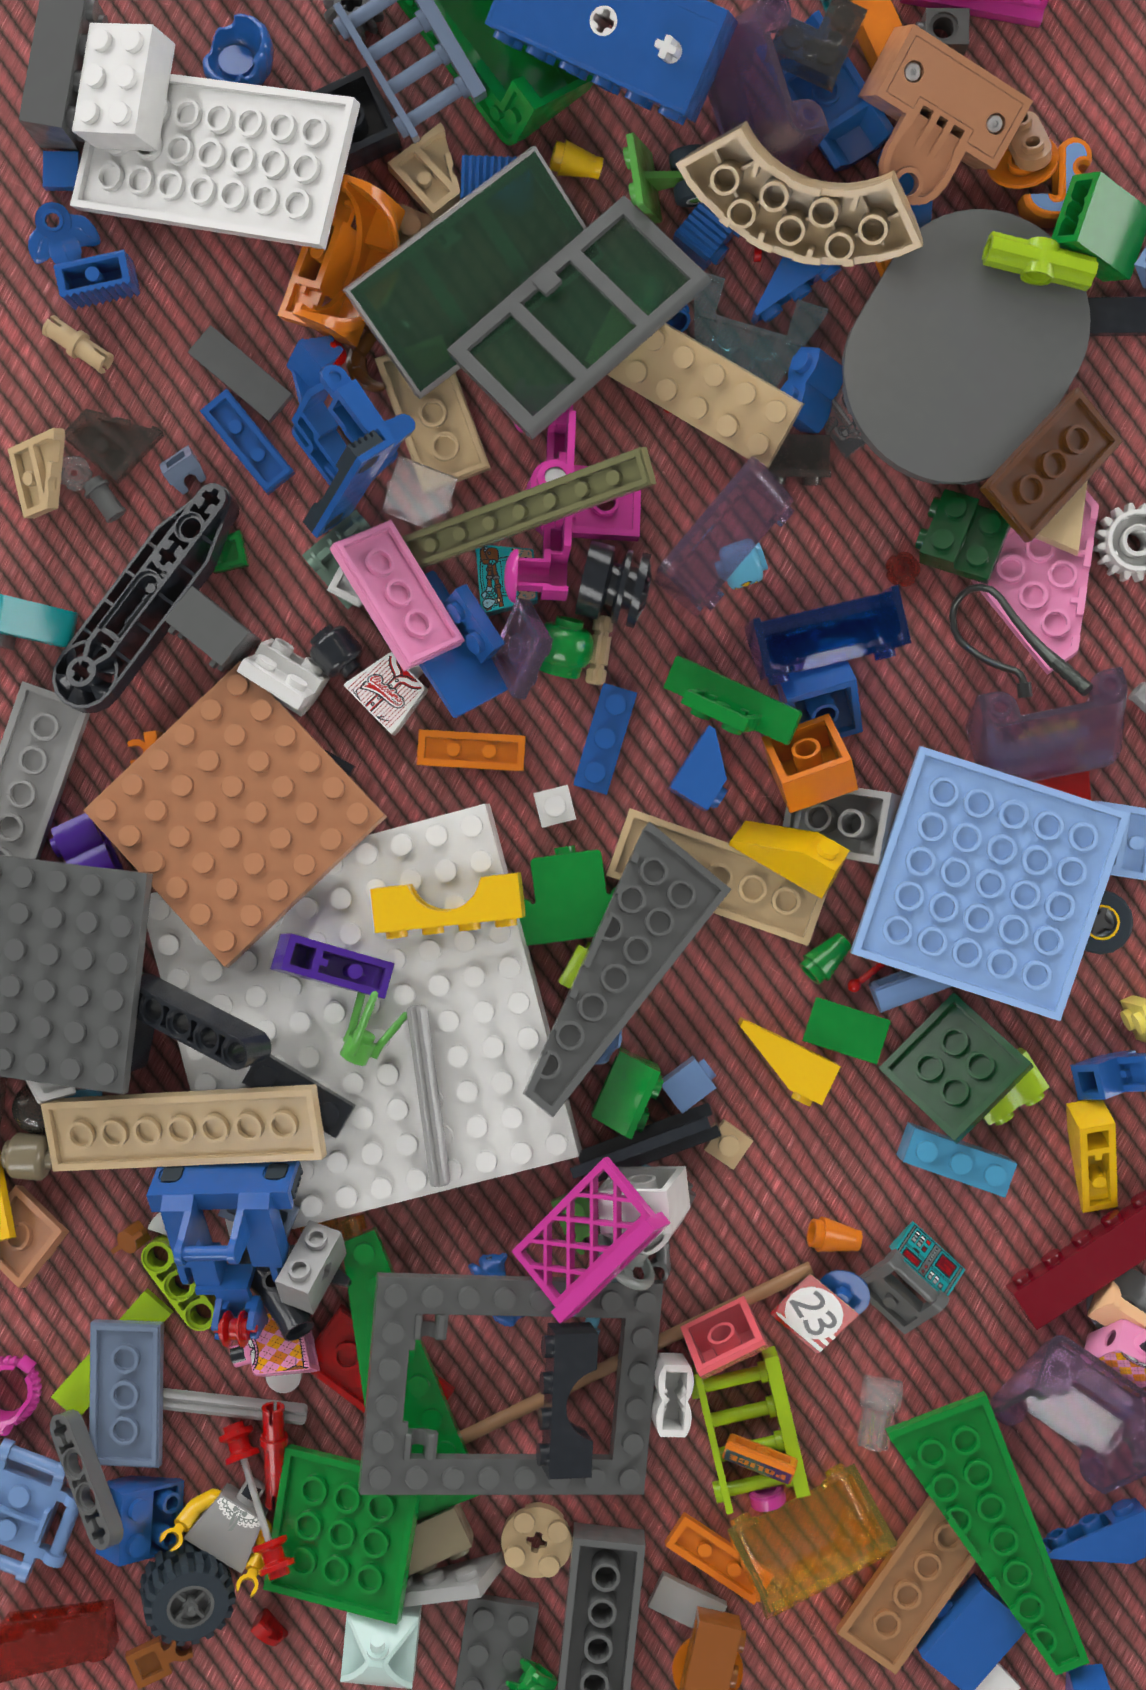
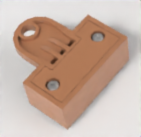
M915 24L894 27L858 95L864 101L898 121L882 150L878 163L879 176L893 170L898 179L905 173L910 174L914 180L912 191L906 195L910 205L927 204L937 198L948 185L960 161L973 169L995 170L1033 103V100Z

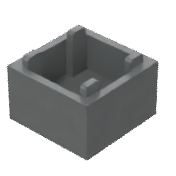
M191 586L165 619L171 625L168 629L171 635L174 636L179 631L177 636L181 640L187 638L212 658L209 665L214 669L218 666L217 669L222 673L226 669L231 670L239 661L242 662L244 658H247L261 641L259 637L222 607L193 586Z

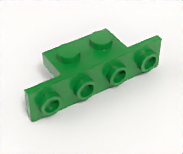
M683 656L675 657L663 687L682 696L681 703L691 708L690 713L708 721L714 718L722 722V729L736 735H741L742 732L757 731L785 745H790L802 717L800 710Z

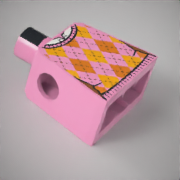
M267 1313L268 1323L258 1339H250L245 1348L240 1347L239 1344L230 1347V1357L234 1367L237 1368L251 1364L255 1376L270 1377L320 1371L312 1330L300 1339L286 1341L270 1313Z
M1120 1319L1106 1327L1104 1326L1089 1333L1085 1343L1081 1366L1141 1396L1146 1393V1329L1129 1320Z

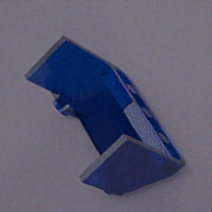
M899 585L891 586L876 595L762 622L760 617L755 618L744 626L747 642L760 680L768 679L769 686L791 681L789 674L864 656L874 654L875 661L897 656L895 649L912 643Z

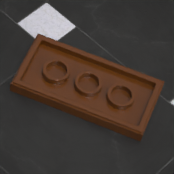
M1079 387L1072 389L979 490L1025 543L1031 542L1123 441Z

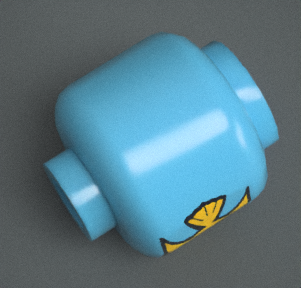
M742 538L722 545L718 549L719 560L713 562L719 582L726 580L728 586L734 590L760 582L763 579V571L768 569L760 543L754 544L750 538Z

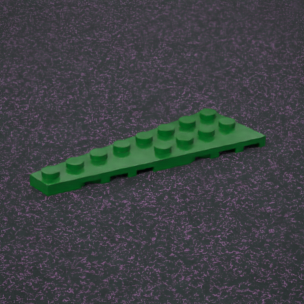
M376 1227L344 1239L346 1249L344 1266L346 1275L352 1281V1284L348 1287L364 1405L366 1404L377 1272L395 1273ZM422 1338L421 1340H415V1350H409L403 1421H408V1428L437 1430L436 1453L469 1454ZM413 1444L411 1453H423L424 1445ZM421 1495L417 1520L479 1495Z
M984 1391L885 1428L890 1441L916 1475L928 1495L935 1502L947 1522L976 1563H978L1055 1675L1057 1676L1090 1663L986 1393Z

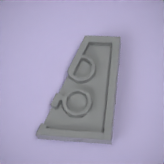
M502 1551L436 1568L423 1575L413 1574L408 1576L403 1607L481 1598L506 1565Z

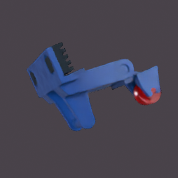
M330 335L310 339L302 338L297 342L286 364L287 368L292 372L299 406L291 420L294 424L292 435L329 485L323 498L318 503L315 502L303 520V523L316 538L337 526L354 511L370 483L396 460L398 448L403 440L413 433L416 426L413 418L406 414L397 415L386 421L383 420L356 379L351 380L346 371L341 368L347 357L346 350L341 343ZM329 394L333 400L327 408L324 402ZM338 424L344 431V434L347 436V438L352 442V445H346V443L336 430Z
M300 1161L157 1167L146 1195L151 1212L161 1213L182 1284H192L195 1281L196 1295H215L216 1301L211 1330L215 1333V1340H221L225 1348H229L233 1340H237L239 1346L245 1348L250 1339L259 1338L265 1325L268 1323L269 1318L261 1296H252L250 1287L256 1267H269L272 1279L275 1282L286 1262L290 1246L279 1209L293 1208V1199L296 1198L295 1193L298 1191L297 1187H299V1181H301V1175H303ZM237 1209L228 1245H221V1242L212 1241L203 1210ZM247 1246L251 1264H239Z

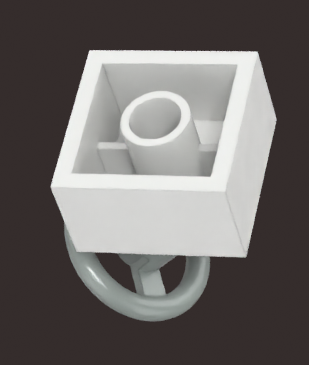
M686 1166L617 1167L655 1214L662 1212L671 1222L614 1278L624 1286L634 1290H646L654 1283V1269L648 1256L665 1246L690 1209ZM610 1176L598 1188L599 1193L613 1194V1180ZM598 1199L599 1219L613 1220V1201ZM622 1202V1221L634 1223L641 1214L632 1203ZM600 1226L601 1234L598 1235V1244L610 1246L613 1243V1227ZM622 1228V1234L627 1230L626 1228ZM635 1267L642 1268L644 1273L643 1279L634 1278L633 1269Z

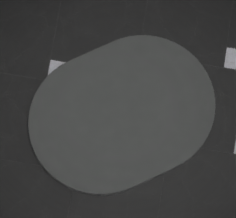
M988 209L962 210L943 215L922 226L920 232L923 239V247L891 260L849 332L842 356V391L848 413L852 416L857 428L861 432L860 436L882 461L902 474L916 480L936 485L940 483L967 485L990 478L1061 402L1083 362L1088 347L1091 322L1086 291L1056 283L1043 286L1031 285L1022 281L1020 274L983 265V250L992 231L1027 240L1033 237L1051 238L1049 234L1038 226L1013 214Z

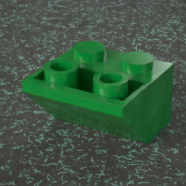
M619 1048L591 1111V1117L629 1139L633 1138L635 1131L642 1133L650 1114L646 1107L650 1098L657 1099L664 1083L659 1065L623 1048Z

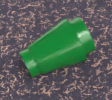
M836 933L833 937L803 955L804 960L799 966L814 983L820 985L824 980L829 981L852 946L843 935Z

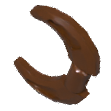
M393 316L380 317L392 335L405 337L411 345L417 343L412 328L404 320ZM366 325L364 327L365 333L359 340L358 346L354 348L355 350L349 349L346 366L352 380L356 379L362 389L369 392H380L386 390V385L373 380L367 371L368 360L365 357L377 339Z

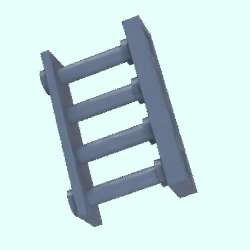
M370 0L349 15L346 14L340 2L336 3L333 7L338 17L333 22L344 40L352 38L397 114L392 120L403 139L410 135L414 144L419 142L420 137L414 127L463 96L466 99L470 96L475 105L487 97L485 87L434 0H414L419 8L414 13L416 17L369 48L365 46L356 28L399 0ZM423 30L425 33L432 30L439 42L434 46L435 50L386 81L375 62ZM451 63L458 75L453 79L454 83L406 114L395 94L441 64L447 66Z

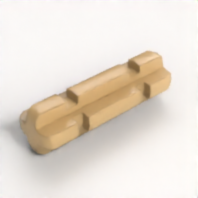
M600 615L598 620H593L592 630L595 631V634L592 635L594 639V652L589 662L590 668L586 670L585 677L586 683L598 686L603 685L606 681L607 671L604 670V667L608 666L612 638L609 637V633L613 631L611 617Z

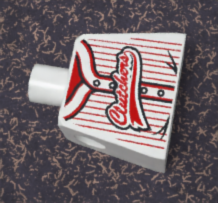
M392 652L344 684L354 697L394 736L401 730L428 692V689L418 680L424 673L421 667L417 665L407 671H403Z

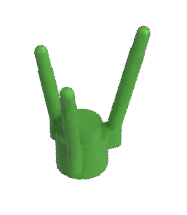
M377 991L371 993L359 1024L358 1021L366 994L357 993L349 1027L343 1038L345 1043L340 1051V1055L355 1065L366 1066L370 1057L378 1059L383 1047L407 1020V1012H403L378 1042L374 1043L375 1035L365 1029L378 998Z

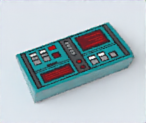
M914 1221L889 1245L891 1250L897 1249L905 1257L904 1261L936 1291L942 1290L947 1296L950 1295L965 1271L964 1267Z

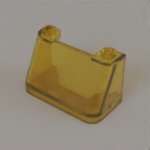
M840 1463L825 1471L826 1479L821 1485L810 1490V1496L794 1498L780 1508L769 1511L760 1517L758 1515L751 1517L750 1513L746 1512L730 1521L732 1527L727 1529V1534L766 1620L779 1615L891 1554L898 1544L855 1464L845 1468L844 1464Z

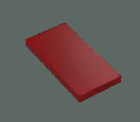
M341 1304L314 1340L320 1371L310 1373L365 1413L351 1311ZM437 1375L446 1400H448L455 1387Z

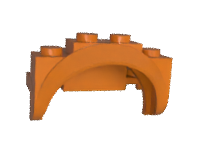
M344 174L326 250L302 246L277 316L284 321L315 329L323 336H333L340 343L357 347L366 323L342 289L400 246L398 231L406 211L387 193L375 185ZM354 215L356 218V230L351 227ZM400 267L364 293L377 313L393 291ZM324 301L329 302L326 305L322 306Z

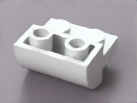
M271 638L261 642L254 655L242 660L237 672L272 693L283 706L299 716H303L317 700L330 677L326 676L312 658L306 657L304 659L294 653V647L280 638H275V640Z

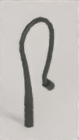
M985 584L969 585L959 592L951 603L949 621L955 641L981 662L1017 676L1019 679V683L1016 684L1018 698L1033 696L1031 682L1027 681L1024 672L1019 668L1001 663L979 652L962 638L958 630L956 619L958 606L964 597L971 592H987L997 599L1010 620L1039 656L1082 696H1086L1093 689L1092 683L1087 681L1070 664L1048 648L1026 626L1005 597L993 586Z

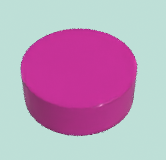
M783 1485L749 1492L751 1507L759 1512L776 1510L786 1502Z

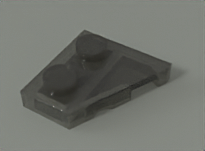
M85 409L65 430V440L117 484L164 437L163 431L158 427L152 426V428L132 424L131 420L120 417L110 418L101 412Z

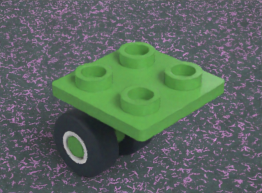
M634 132L626 134L628 146L623 148V155L627 168L631 169L633 182L629 183V194L633 205H637L642 213L647 215L655 224L662 222L658 191L674 187L675 203L678 206L697 207L700 201L687 185L676 163L704 144H691L673 150L669 155L671 171H655L652 152Z

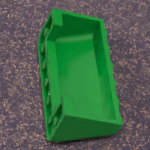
M414 0L397 1L410 20L416 17L414 13L419 8ZM434 0L486 89L487 97L477 103L475 107L504 144L512 146L526 139L588 92L593 85L591 82L593 76L589 74L586 81L559 68L560 61L558 60L555 61L554 66L549 65L525 52L527 48L525 45L522 51H519L494 38L495 30L485 24L493 0ZM423 30L420 34L434 51V46L439 42L432 30L427 33ZM451 63L445 66L454 78L458 76Z

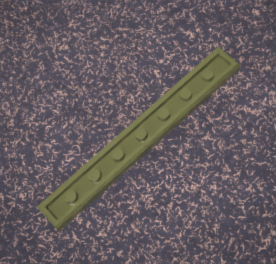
M647 447L636 448L402 536L421 569L656 485Z

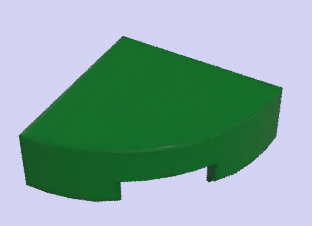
M240 530L228 535L217 566L213 571L214 574L249 567L244 539Z

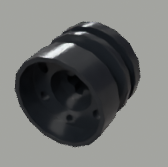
M592 540L581 580L575 614L598 620L604 605L612 606L611 623L617 624L620 609L629 610L626 626L634 628L636 621L645 608L652 579L650 561L652 554L643 552L639 568L632 567L631 562L634 550L628 549L622 564L615 563L614 545Z

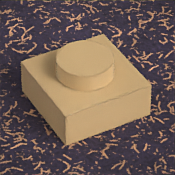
M723 1119L719 1124L722 1136L707 1141L703 1148L706 1152L734 1170L753 1143V1139Z

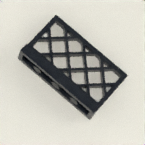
M708 1102L689 1109L683 1114L679 1113L646 1125L642 1133L635 1131L632 1139L620 1135L582 1149L578 1157L580 1164L570 1168L573 1179L583 1175L586 1176L605 1157H609L617 1167H640L721 1137L722 1133L711 1104ZM605 1170L598 1177V1182L609 1177Z

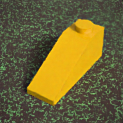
M745 821L729 843V846L820 899L824 897L836 879L850 851L819 832Z
M740 1017L738 1021L739 1026L788 1089L793 1091L791 1098L807 1106H811L813 1101L823 1105L841 1066L824 1056Z
M1082 1100L1066 1103L1067 1132L1081 1210L1083 1213L1118 1207L1116 1123L1103 1100Z

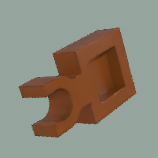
M160 1636L125 1653L126 1661L138 1689L172 1674L171 1662H183L194 1657L192 1647L180 1651L176 1648L175 1640L163 1645Z

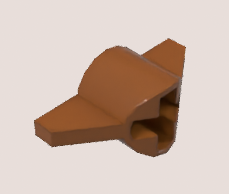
M135 1220L117 1235L118 1245L110 1251L114 1254L122 1249L126 1253H134L149 1242L151 1236L139 1220Z

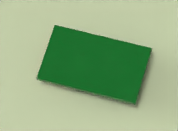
M816 997L802 1041L877 1065L891 1020Z

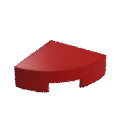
M266 1608L256 1616L250 1630L259 1640L270 1646H277L289 1635L284 1626Z

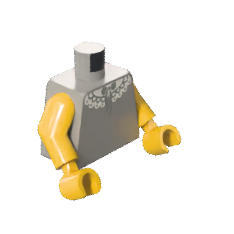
M253 1477L260 1498L265 1490V1485L262 1481ZM245 1480L241 1489L227 1483L221 1490L212 1488L192 1498L174 1520L175 1526L161 1533L159 1543L165 1539L168 1533L174 1534L177 1540L176 1544L170 1549V1552L174 1551L183 1542L182 1533L187 1532L184 1537L185 1540L213 1555L216 1559L242 1574L246 1567L247 1574L242 1575L238 1579L236 1590L238 1593L241 1583L245 1580H250L254 1584L250 1598L253 1597L259 1585L257 1575H260L259 1570L264 1566L261 1554L253 1553L252 1547L264 1543L265 1539L247 1481ZM261 1503L266 1517L269 1509H267L265 1505ZM266 1518L270 1534L272 1535V1524Z

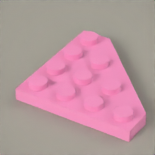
M1087 490L1078 556L1036 538L1031 542L1025 543L1014 529L1010 528L988 583L989 586H993L1005 597L1026 626L1048 648L1059 655L1061 659H1064L1065 662L1074 657L1079 650L1099 504ZM971 580L973 584H984L975 580ZM980 591L1047 675L1050 674L1053 668H1050L1027 642L997 599L990 593Z

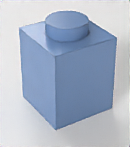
M692 1055L662 1078L664 1079L662 1088L683 1114L716 1089L712 1079L717 1075L705 1059L698 1063Z

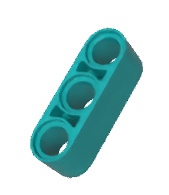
M0 594V634L65 648L74 637L78 619L77 612Z

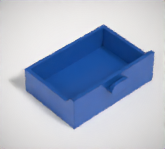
M973 1573L956 1594L948 1600L916 1647L926 1662L959 1689L975 1690L1025 1633V1630L1016 1620L1004 1600Z

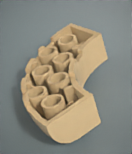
M747 121L702 145L676 163L689 188L699 201L704 203L720 219V223L727 228L730 227L757 248L791 258L792 261L818 266L823 264L852 267L856 264L882 262L923 247V239L917 220L894 170L876 178L851 183L827 182L810 178L790 169L772 156L754 135Z

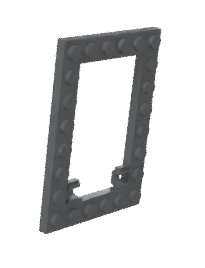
M377 1272L358 1485L359 1494L644 1495L663 1283L660 1280H654L650 1288L634 1290L613 1279L577 1315L573 1316L584 1318H622L609 1454H593L592 1478L549 1480L542 1467L537 1465L536 1454L436 1453L437 1430L408 1428V1421H403L409 1350H415V1340H421L423 1336H430L435 1338V1340H446L449 1315L554 1317L551 1311L555 1306L531 1276ZM552 1277V1284L560 1294L566 1290V1277ZM423 1314H435V1321H423ZM412 1445H424L423 1453H411Z

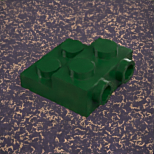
M945 489L941 498L936 496L933 498L928 512V517L933 518L929 529L922 528L919 532L915 548L920 550L919 563L988 585L1011 526L997 510L980 506L979 499Z

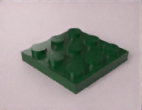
M953 992L879 1069L958 1144L1034 1066Z

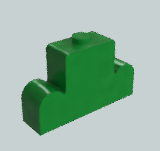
M575 845L554 848L555 855L535 857L531 860L535 903L524 897L526 916L520 918L527 946L594 937L617 887L616 885L610 893L606 891L600 850L576 852Z

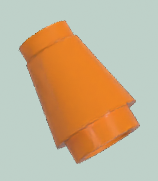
M823 1216L819 1219L813 1218L809 1223L807 1244L809 1247L815 1248L816 1252L859 1251L862 1245L863 1236L861 1230Z

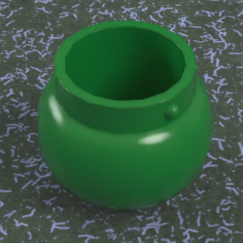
M557 615L555 621L544 623L538 630L534 640V653L538 657L536 668L544 673L558 677L580 678L582 668L589 664L594 652V639L592 634L583 628L584 622L576 618Z

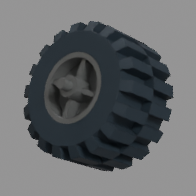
M183 1540V1545L170 1552V1549L176 1542L168 1545L169 1550L165 1553L162 1550L155 1554L156 1561H149L145 1566L146 1574H142L140 1580V1593L147 1627L150 1626L151 1633L155 1637L161 1635L162 1641L169 1644L172 1640H175L176 1646H184L186 1641H191L192 1645L200 1643L199 1639L202 1637H206L207 1640L213 1637L216 1628L221 1630L226 1625L225 1618H231L233 1613L232 1605L236 1601L229 1566L187 1540Z

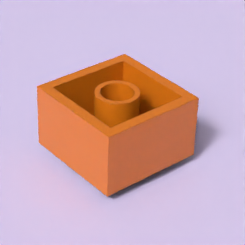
M829 713L798 724L790 745H785L768 736L761 737L769 768L789 813L858 790L852 759Z

